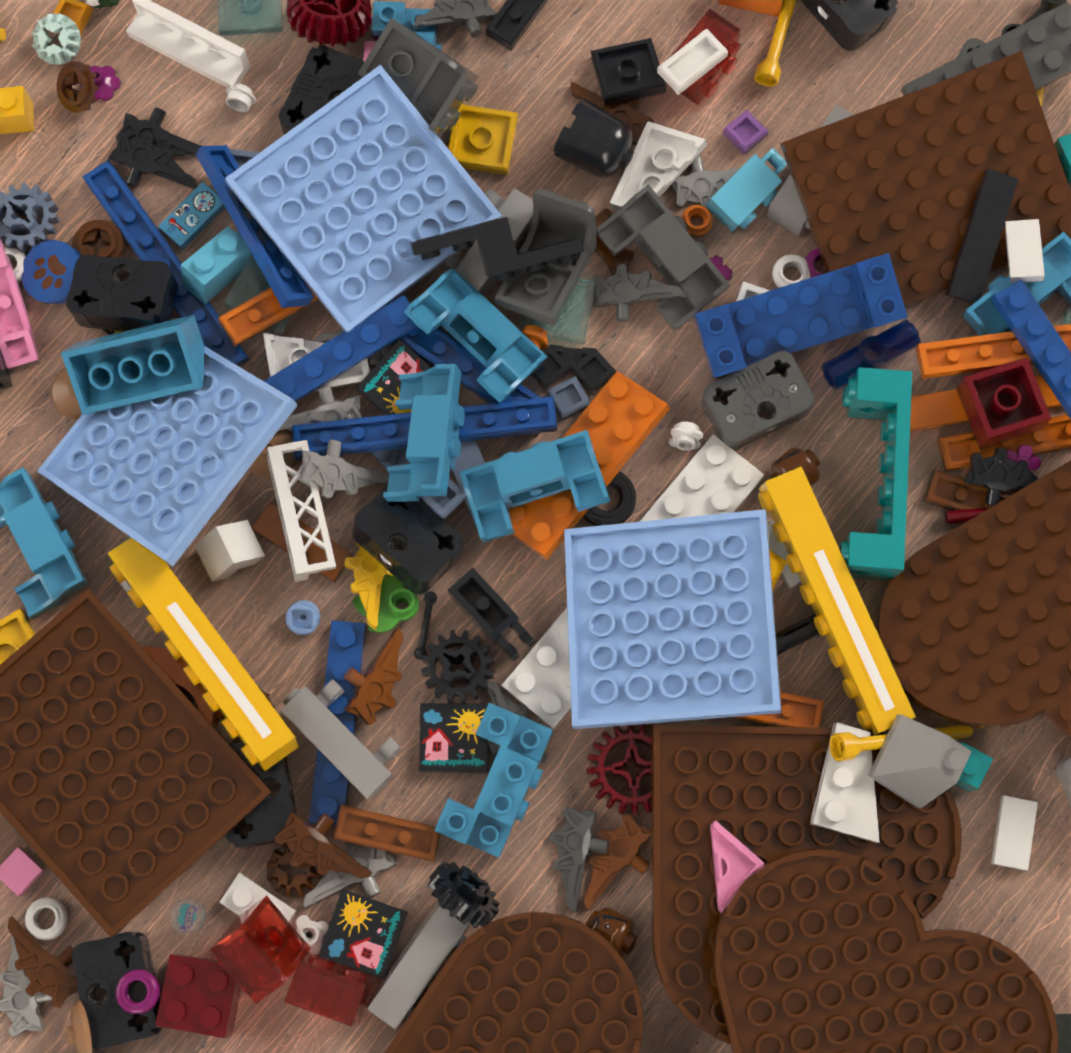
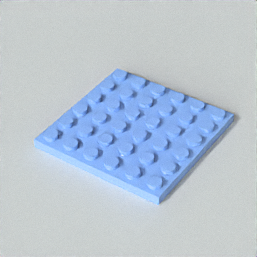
M381 65L225 178L227 185L347 334L458 252L453 251V247L449 246L439 249L440 256L422 260L421 255L414 256L412 254L409 242L502 216L437 134L429 130V124Z
M204 346V381L202 388L81 415L37 472L162 560L174 566L294 411L297 403L289 396Z
M765 509L564 529L571 717L574 729L782 713L768 525Z

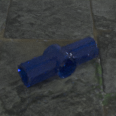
M906 319L876 336L866 337L862 340L861 344L823 363L821 369L824 378L829 386L837 390L848 384V379L853 378L858 367L880 369L882 365L916 348L921 343L919 332L914 324ZM873 350L877 353L879 359L870 360L864 355L863 351Z

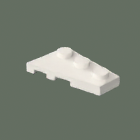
M647 121L634 149V156L625 169L610 201L611 208L618 211L647 185H650L660 197L707 146L706 139Z
M263 333L270 377L325 343ZM368 359L322 387L330 385L332 389L360 384L370 372Z
M834 723L831 736L835 733L850 732L858 738L870 736L868 731L841 723ZM828 745L810 825L872 843H880L874 780L868 776L873 766L872 750L860 752L853 760L838 762L832 757Z

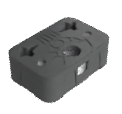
M779 351L706 386L701 404L717 433V437L731 449L738 450L761 437L763 438L792 422L805 418L814 403V395L793 356L787 351ZM774 369H776L779 373L784 371V377H782L780 374L774 375ZM718 396L720 400L727 399L726 404L723 405L720 401L715 403V397ZM761 410L771 414L769 420L758 416Z

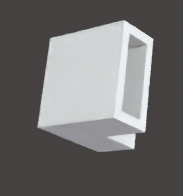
M248 520L216 526L195 545L212 582L228 579L238 569L253 566L265 556Z

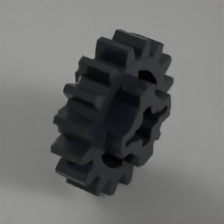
M451 630L450 638L447 640L441 634L438 635L439 645L435 646L430 643L427 645L431 656L422 655L423 663L429 665V667L421 669L422 676L431 677L425 682L428 689L437 687L434 692L435 697L439 699L443 694H446L448 704H452L455 697H459L461 703L466 704L467 695H471L475 700L479 699L477 690L479 688L485 691L489 689L485 679H494V672L487 669L495 665L494 658L486 657L491 652L490 647L486 645L480 648L481 637L476 636L473 640H469V633L466 630L463 632L462 637H457L455 631ZM453 647H461V649L458 650H448ZM476 655L481 664L479 673L472 667ZM437 661L444 667L440 679L436 675ZM463 662L465 671L457 669L453 672L451 664L460 665ZM458 684H468L465 687L454 688Z
M444 861L430 875L429 879L431 881L428 883V886L434 890L431 895L438 898L439 906L442 909H447L450 916H456L457 920L461 921L462 924L465 925L469 921L474 928H477L479 925L484 927L498 914L499 910L497 907L500 903L493 899L496 896L495 892L490 891L486 880L478 878V874L476 872L472 873L466 866L463 865L459 868L455 862L448 864Z

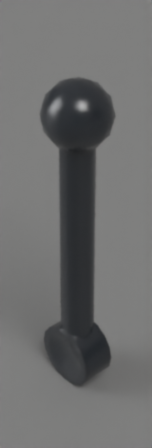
M432 591L426 592L424 595L426 608L419 646L414 651V656L418 660H422V655H427L425 645L432 606L437 602V595Z

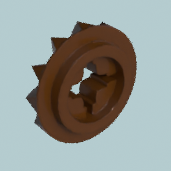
M71 61L65 64L58 74L56 85L58 98L61 104L70 112L81 113L91 110V103L97 101L94 95L95 91L99 89L94 82L97 75L91 72L90 65L81 63V61ZM82 84L83 89L80 91L73 89L72 85Z
M92 220L83 224L76 231L72 241V247L81 256L120 257L122 249L125 247L120 230L113 223L106 220ZM101 236L102 241L107 246L101 247L100 252H98L97 255L95 249L91 247V245L97 244L98 239H100Z
M287 843L273 851L267 862V879L274 891L285 897L298 898L305 896L317 886L321 875L317 873V867L303 862L299 867L308 871V874L295 875L294 880L289 885V873L280 868L281 865H291L289 861L293 854L289 850Z

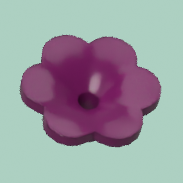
M96 65L91 66V72L97 75L94 81L95 85L99 87L95 91V97L97 100H111L114 96V91L118 90L121 85L120 79L115 76L114 68L108 65L102 68Z

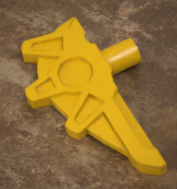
M356 542L355 544L360 549L355 557H346L344 566L347 569L353 570L355 582L350 585V589L353 594H359L366 612V622L372 629L376 630L382 580L385 578V575H394Z

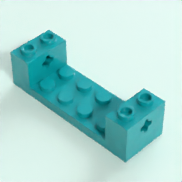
M858 367L853 378L848 379L847 387L843 388L842 406L847 407V417L886 420V422L882 421L880 427V441L885 442V452L880 454L878 471L884 474L883 486H879L877 492V505L882 506V518H877L876 534L850 532L845 540L840 542L839 550L853 579L891 581L893 577H897L904 570L912 371Z

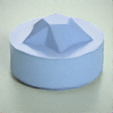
M296 601L286 613V624L295 634L308 635L317 628L321 618L320 611L311 601Z

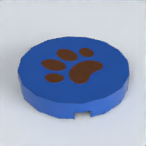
M57 240L44 241L33 247L23 262L22 283L27 293L42 303H65L70 291L76 261L81 257L79 252L69 244Z

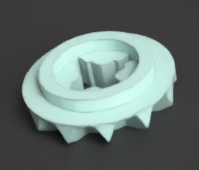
M47 14L43 19L37 20V26L31 32L33 35V44L31 46L36 50L38 57L54 65H62L71 61L78 53L81 44L80 31L75 22L62 14ZM48 31L56 34L60 32L58 39L63 47L49 44L52 39Z

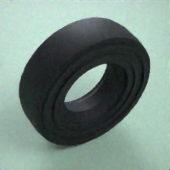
M620 471L608 485L618 492L620 499L618 505L611 510H602L597 506L589 508L583 517L594 526L621 524L632 515L636 504V491L631 480Z

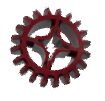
M287 0L286 16L291 25V30L297 32L300 38L307 37L308 43L316 41L319 42L320 46L323 44H330L332 47L335 44L346 46L348 41L356 43L358 38L365 36V32L369 30V25L371 24L372 7L369 0Z
M641 724L639 733H633L634 726L627 725V733L622 734L620 726H614L615 738L612 739L610 734L605 731L602 733V738L607 744L604 746L596 741L593 744V748L600 752V755H588L587 760L597 763V767L587 768L586 774L597 775L598 777L589 782V787H602V790L595 797L597 800H600L607 794L610 797L606 803L607 809H611L616 801L621 803L618 809L619 814L623 815L626 805H631L632 816H637L639 811L638 805L642 804L644 811L648 814L652 811L649 803L651 801V791L643 796H639V782L643 776L651 775V761L641 759L636 747V742L651 749V736L644 735L647 725ZM626 742L625 759L619 763L604 765L608 753L617 745ZM630 752L633 754L635 766L648 768L643 769L642 773L637 772L634 786L632 785L630 773L619 770L623 768V765L628 766L629 763L627 761H630L631 758ZM612 775V777L624 779L627 783L629 797L616 792L608 784L605 776Z

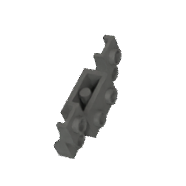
M647 185L616 213L596 228V235L614 257L635 242L669 285L678 286L685 293L683 298H666L660 300L655 305V308L676 331L694 318V314L699 313L704 307L727 291L730 284L707 257L708 252L704 245L698 240L694 241L689 235L687 225L678 215L674 216L650 185Z

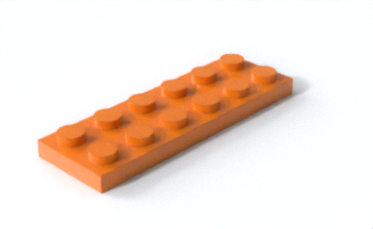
M616 371L563 437L584 430L588 431L607 487L670 408L668 403ZM571 489L510 508L508 510L515 532L511 535L548 560L565 539L564 529L574 528L588 509L578 512Z

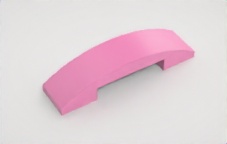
M0 239V349L6 367L9 369L40 359L27 309L8 255Z

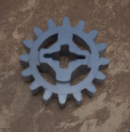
M22 183L20 190H16L13 185H9L10 193L7 195L0 191V239L7 248L11 249L17 246L21 252L25 253L27 246L33 248L40 241H49L46 237L48 233L57 234L52 224L60 223V218L55 213L59 209L47 191L42 193L38 185H35L30 190L26 183ZM18 213H20L23 217L25 216L26 218H28L30 223H28L25 219L22 220L19 217Z

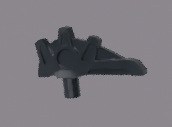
M155 107L149 121L146 119L139 120L136 116L125 113L123 128L118 134L127 133L129 140H142L146 133H151L155 136L154 145L163 151L169 148L175 156L193 155L197 157L196 153L202 145L162 129L161 124L166 115V112L162 109Z
M127 133L118 134L117 147L112 151L108 160L120 165L125 164L130 168L126 184L137 188L142 174H153L194 190L198 187L196 180L191 175L186 174L173 160L175 155L172 150L168 148L163 151L154 145L155 136L153 134L146 133L142 140H129Z
M996 448L993 456L982 458L980 453L970 455V471L964 483L983 485V487L988 488L985 504L994 506L1000 501L1001 490H1021L1039 478L1027 470L1029 464L1026 461L1019 460L1016 463L1007 459L1006 449Z

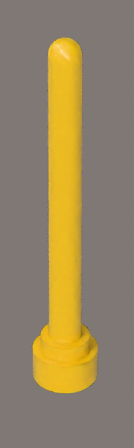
M797 0L783 1L767 57L757 65L754 80L760 85L766 87L778 85L782 72L778 60Z
M964 725L933 728L954 740L969 738L973 734V728ZM850 732L835 733L830 738V753L838 762L853 760L862 751L881 749L888 734L858 738Z

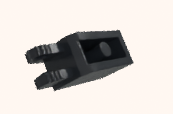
M473 567L448 589L450 598L494 646L498 644L512 660L515 661L519 657L518 651L504 638L511 630L529 647L535 643L531 635L519 623V617Z

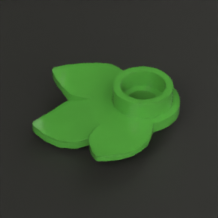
M385 575V578L382 580L377 629H372L368 625L369 631L377 633L390 631L399 621L412 619L419 610V600L416 594L405 589L403 583L395 576ZM357 596L352 600L353 605L360 614L366 617L360 597ZM406 603L408 608L398 609L397 605Z

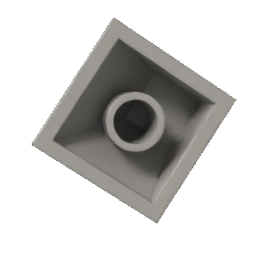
M897 714L868 776L914 807L921 809L958 782L972 751L940 731Z

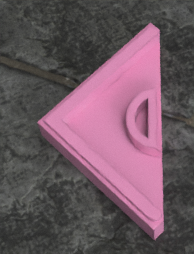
M715 820L710 824L717 905L718 911L722 914L728 900L737 887L751 873L765 863Z

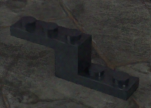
M506 216L409 242L412 254L414 256L421 255V259L426 260L440 256L439 249L452 246L453 251L472 247L471 240L476 239L486 276H494L495 281L514 277L513 270L526 267L527 273L546 268L545 262L557 259L558 264L576 260V253L584 251L581 238L576 237L517 254Z

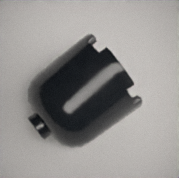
M582 98L571 113L576 118L570 129L564 126L557 139L554 155L594 176L601 178L610 177L620 167L626 169L635 152L630 150L633 141L632 131L623 121Z

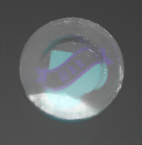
M185 898L177 901L172 906L169 920L176 931L191 934L197 932L204 925L206 911L199 901Z

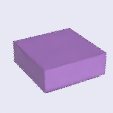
M746 110L724 128L723 134L745 155L767 137L768 130Z

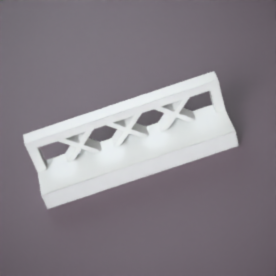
M132 0L137 15L126 30L130 38L226 88L234 87L236 84L241 83L251 67L245 49L150 0Z
M307 440L267 447L266 455L295 582L308 580L309 574L336 569L318 486L312 480L306 484L310 487L311 494L305 503L293 497L291 489L296 481L299 480L304 465L302 464L299 470L295 471L285 465L283 458L285 453L300 450L301 452L309 451ZM287 473L293 476V479L290 481V483ZM312 500L314 503L315 510L309 507V504ZM295 505L301 508L298 514H296ZM305 511L316 517L318 521V526L312 535L299 527L298 520ZM319 532L321 533L322 541L316 538ZM302 536L308 540L305 546L303 545ZM312 543L324 549L326 562L308 565L306 551Z

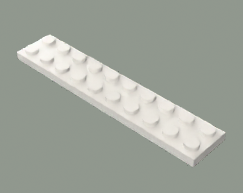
M713 434L639 522L735 512L764 478V474ZM567 608L502 684V688L520 703L524 704L552 729H555L571 710Z

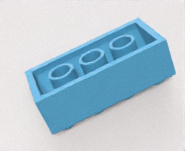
M194 315L77 342L61 352L82 415L203 387L204 343Z

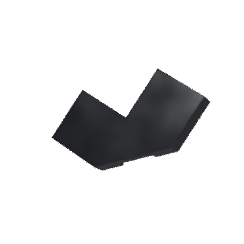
M549 345L542 351L548 357L531 375L547 392L548 389L552 388L571 372L587 391L593 395L612 378L616 370L596 348L582 347L580 349Z

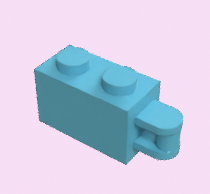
M774 148L762 159L754 154L718 190L705 206L731 232L739 225L745 229L758 216L753 211L760 203L766 207L777 195L778 191L775 188L782 182L777 175L787 166L786 160ZM766 161L776 169L774 172L765 164Z
M227 226L181 264L182 285L204 305L251 266L252 253L238 230L234 232Z

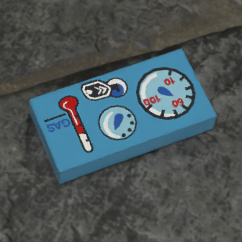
M202 182L158 227L178 247L184 250L225 209V206L220 197Z

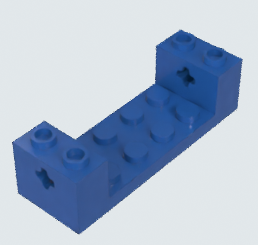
M889 253L693 315L712 378L747 368V366L779 351L793 353L908 317Z

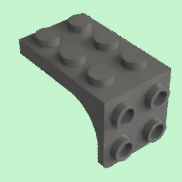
M394 18L389 20L358 72L360 76L364 77L381 65L430 125L429 130L433 133L443 132L447 128L451 130L461 116L458 109L464 101L469 102L478 89V85L475 84L479 77L478 75Z
M536 189L532 195L533 217L531 226L519 253L576 237L581 238L584 251L576 253V260L558 264L557 259L546 261V268L527 273L526 267L513 270L514 277L504 279L494 299L496 306L555 326L597 247L595 210L586 202L575 201L560 196L553 191Z

